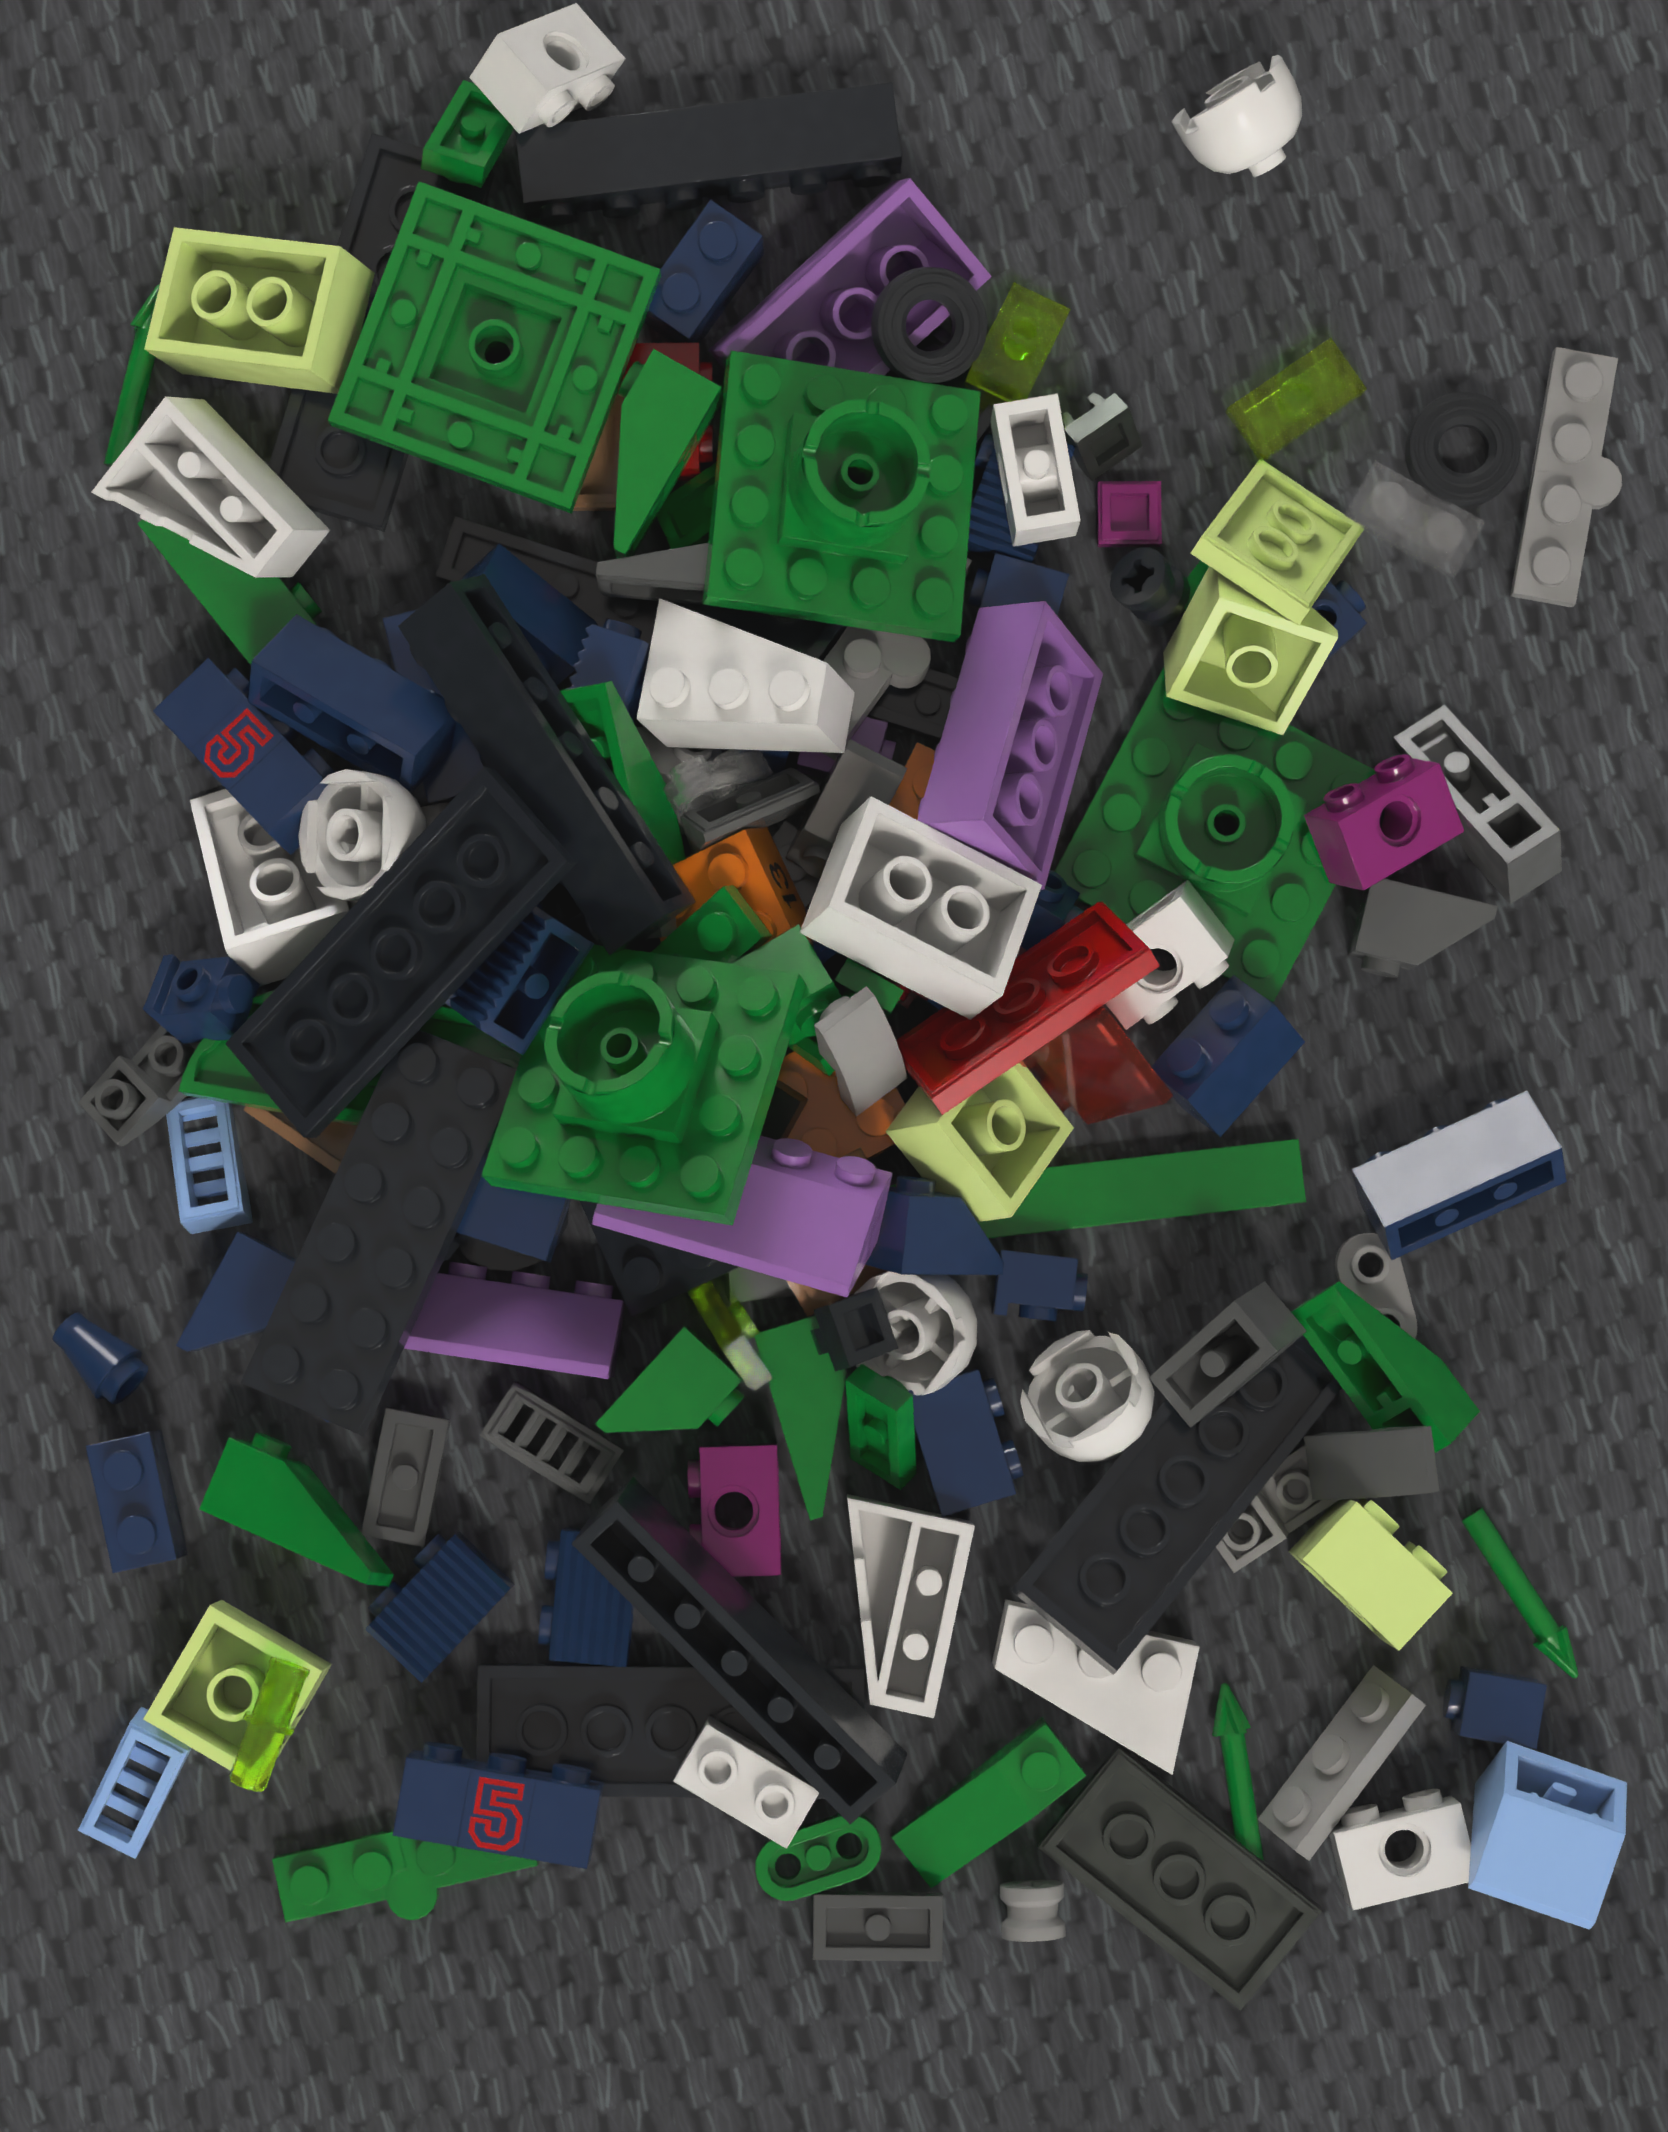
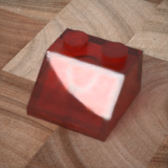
M1103 1006L1019 1062L1021 1066L1027 1067L1029 1070L1033 1068L1042 1080L1039 1083L1062 1113L1069 1109L1087 1125L1163 1105L1174 1096Z

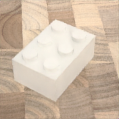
M871 796L841 824L799 933L971 1020L1003 996L1042 885Z

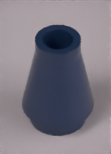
M79 1312L69 1316L53 1335L52 1340L64 1351L96 1399L105 1397L111 1404H118L131 1395L147 1375L148 1366L140 1360L142 1356L140 1350L91 1323Z

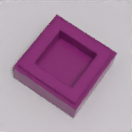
M1099 481L1097 483V547H1161V481Z

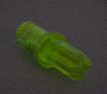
M271 1656L269 1668L253 1711H246L243 1716L248 1725L229 1774L230 1781L235 1785L256 1792H262L267 1788L286 1735L292 1736L295 1728L290 1725L306 1677L309 1676L310 1670L308 1668Z

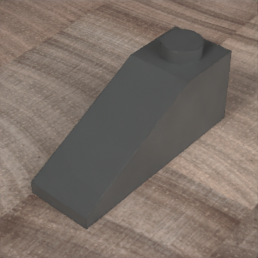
M1446 705L1438 708L1393 737L1394 745L1401 755L1408 754L1412 759L1440 763L1464 832L1456 836V839L1472 863L1509 904L1514 903L1562 871L1560 829Z

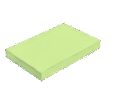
M1259 459L1201 536L1190 554L1299 626L1364 529L1361 525L1264 460L1261 461Z

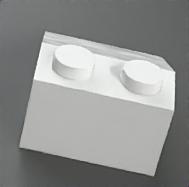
M227 789L190 800L224 947L228 956L255 979L260 986L287 978L351 909L349 901L324 895L317 888L324 886L320 883L316 873L306 872L301 861L300 847L290 855L261 827Z

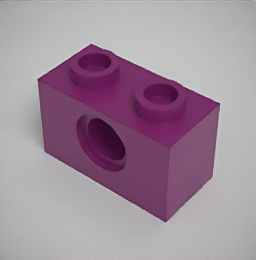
M1408 754L1390 757L1375 766L1374 771L1376 774L1358 784H1346L1331 790L1324 796V804L1304 815L1329 883L1364 891L1464 832L1440 763L1412 759ZM1384 809V820L1380 826V816Z
M778 1443L701 1445L699 1447L700 1459L688 1460L689 1498H701V1524H690L689 1533L732 1577L781 1575ZM728 1492H739L749 1498L753 1506V1516L746 1525L732 1528L724 1525L719 1520L716 1513V1504L722 1495Z

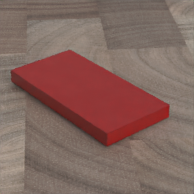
M1102 901L1097 902L1015 959L1003 996L971 1020L944 1007L898 1038L896 1041L902 1055L905 1070L943 1115L1157 969L1160 965L1150 948Z

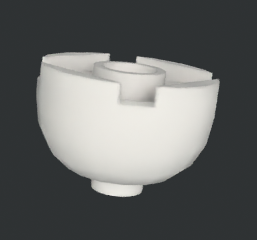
M1276 55L1272 56L1268 72L1265 71L1260 61L1248 66L1206 92V94L1211 96L1204 102L1207 107L1205 110L1190 119L1184 108L1171 121L1184 145L1195 159L1214 172L1226 174L1236 173L1249 168L1253 177H1256L1273 169L1285 160L1286 155L1282 147L1294 137L1302 118L1301 96L1283 58Z
M344 769L327 775L320 782L321 784L328 785L324 788L318 800L308 801L302 811L298 838L301 861L306 872L316 873L320 883L324 886L317 888L326 896L341 900L359 901L373 887L374 883L386 871H389L393 863L426 829V819L417 799L397 780L371 772Z
M887 1271L870 1278L854 1294L875 1287L878 1288L899 1349L860 1363L856 1367L858 1368L861 1364H864L883 1377L891 1376L901 1382L908 1391L912 1390L914 1395H926L945 1387L969 1364L977 1345V1317L968 1295L954 1279L947 1275H901Z
M1090 1330L1076 1331L1055 1341L1035 1359L1029 1371L1034 1376V1379L1029 1386L1028 1395L1022 1389L1020 1403L1026 1423L1050 1449L1061 1456L1078 1462L1107 1461L1121 1455L1129 1445L1142 1435L1152 1415L1154 1389L1144 1362L1119 1335L1108 1332L1110 1335L1108 1337L1094 1336Z

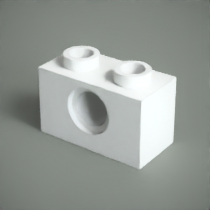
M575 3L497 34L469 78L520 134L541 124L553 127L561 122L570 112L581 107L590 111L599 106L612 93L615 85L611 79L626 58L580 6Z
M1058 393L993 404L990 423L1012 546L1076 536L1081 520Z
M1188 880L1126 924L1150 950L1159 948L1171 953L1176 960L1177 967L1169 971L1155 969L1105 1004L1126 1030L1142 1018L1150 1025L1165 1016L1177 1005L1178 1000L1175 997L1177 993L1193 982L1198 989L1203 988L1218 978L1229 967L1225 959L1228 958L1235 939Z
M711 1716L708 1717L676 1771L673 1782L786 1849L819 1795V1792L790 1763Z
M1428 1789L1402 1797L1404 1807L1379 1813L1377 1804L1349 1808L1341 1818V1823H1337L1329 1834L1344 1899L1352 1910H1357L1468 1883L1471 1843L1461 1803L1452 1796L1442 1798L1440 1789ZM1399 1830L1412 1831L1416 1838V1848L1413 1854L1401 1862L1388 1860L1385 1855V1844L1389 1836Z

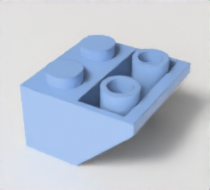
M1507 1741L1475 1783L1468 1888L1590 1930L1598 1917L1626 1835L1627 1782Z

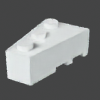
M165 396L91 492L107 501H115L140 514L141 519L155 526H163L190 540L189 543L255 578L293 577L330 531L204 399Z
M659 598L637 720L666 747L844 753L855 692L827 662Z
M847 1494L870 1705L934 1718L975 1525L969 1520L951 1516L942 1517L941 1514Z
M1005 1599L992 1659L994 1668L1173 1775L1200 1646L1193 1640L1149 1631L1113 1675L1028 1604Z

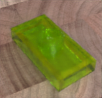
M1014 282L985 339L980 355L970 368L965 382L1007 402L1028 399L1071 309Z
M1329 338L1227 407L1226 414L1258 460L1265 461L1363 395L1367 388L1332 338Z
M712 1281L688 1292L689 1296L720 1348L749 1389L752 1387L755 1391L772 1380L771 1373L750 1341L751 1338L760 1332L739 1300L728 1306Z

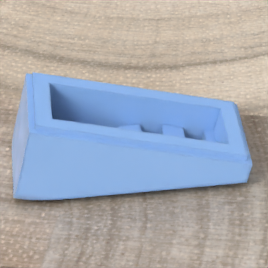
M197 1097L183 1099L166 1114L180 1223L190 1234L252 1223L250 1200L232 1104ZM217 1116L218 1127L185 1133L183 1122ZM217 1142L221 1144L222 1152L189 1157V1147ZM224 1168L225 1178L194 1184L193 1173ZM224 1194L228 1195L227 1201L202 1206L198 1205L197 1199Z
M141 1707L130 1721L78 1831L134 1859L138 1856L192 1749L143 1720L148 1712V1709ZM138 1741L141 1742V1743H143V1744H145V1745H147V1746H149V1747H151V1748H153V1749H155V1750H157V1751H159V1752H161V1753H163V1754H165V1755H167V1756H169L170 1759H168L167 1757H165V1756H163V1755H161V1754H159V1753H157V1752H155V1751H153V1750H151V1749H149V1748L143 1746L142 1744L138 1743ZM129 1758L162 1774L159 1782L156 1783L126 1767ZM119 1783L149 1798L147 1806L144 1807L114 1791L116 1784ZM107 1805L138 1820L139 1823L135 1831L102 1815L101 1813Z

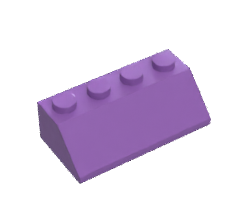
M911 178L892 181L708 351L724 370L726 359L732 350L885 375L890 369L882 361L874 346L871 333V318L875 303L889 282L898 275L915 268L940 267L959 274L977 291L992 276ZM924 300L916 304L910 310L906 319V332L912 344L917 346L950 315L948 310L941 303L934 300Z
M1046 601L983 607L978 610L972 634L966 643L965 658L956 689H954L950 698L949 713L940 743L935 749L933 768L925 795L919 804L917 820L1042 885L1040 890H1044L1103 673Z
M760 1136L733 1226L598 1203L592 1224L847 1298L877 1244L893 1173L877 1169L870 1161L860 1157L844 1156L838 1158L813 1151L808 1144L800 1140L791 1138L774 1140Z
M449 1262L448 1273L437 1274L404 1349L609 1379L615 1377L626 1304L624 1300L612 1299L614 1286L576 1281L574 1293L549 1289L550 1276L512 1271L511 1283L485 1280L487 1267Z

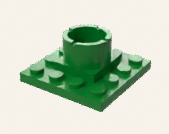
M418 181L330 412L328 422L332 427L572 514L659 284L661 270ZM497 354L509 355L501 363H490L492 357Z
M731 350L726 359L703 604L955 642L961 635L981 391Z
M1163 667L1054 872L1058 873L1068 886L1081 893L1077 898L1078 901L1089 907L1102 901L1125 924L1132 921L1188 880L1235 939L1229 956L1225 959L1229 967L1220 977L1229 980L1234 975L1273 1003L1336 885L1329 883L1304 815L1324 804L1323 798L1331 790L1346 784H1358L1376 773L1371 767L1291 725L1288 726L1284 735H1280L1166 697L1165 671ZM1219 816L1229 818L1234 825V834L1225 836L1218 833L1214 827V818Z
M593 945L524 1055H521L482 1172V1177L490 1186L733 1226L806 983L801 975L795 972L629 949L621 950L609 956L604 946Z

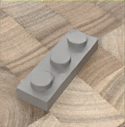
M1373 1665L1258 1820L1293 1850L1310 1861L1426 1704Z

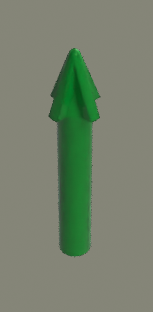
M160 284L156 285L130 323L131 326L135 327L134 330L136 332L104 460V465L109 467L113 465L138 432L156 358L144 350Z
M1483 1507L1478 1508L1461 1519L1464 1527L1538 1640L1533 1645L1572 1678H1577L1579 1673L1567 1626H1558Z
M1222 1683L1212 1736L1220 1737L1234 1835L1244 1847L1258 1858L1264 1860L1245 1739L1246 1729L1251 1728L1229 1685Z

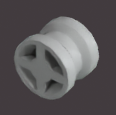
M1057 1880L1010 1881L1000 1884V1899L1007 1905V1918L1001 1923L1002 1939L1036 1942L1065 1937V1921L1058 1916V1903L1064 1898L1063 1882Z

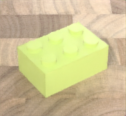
M174 227L144 350L181 374L338 394L361 334L375 273L341 246Z

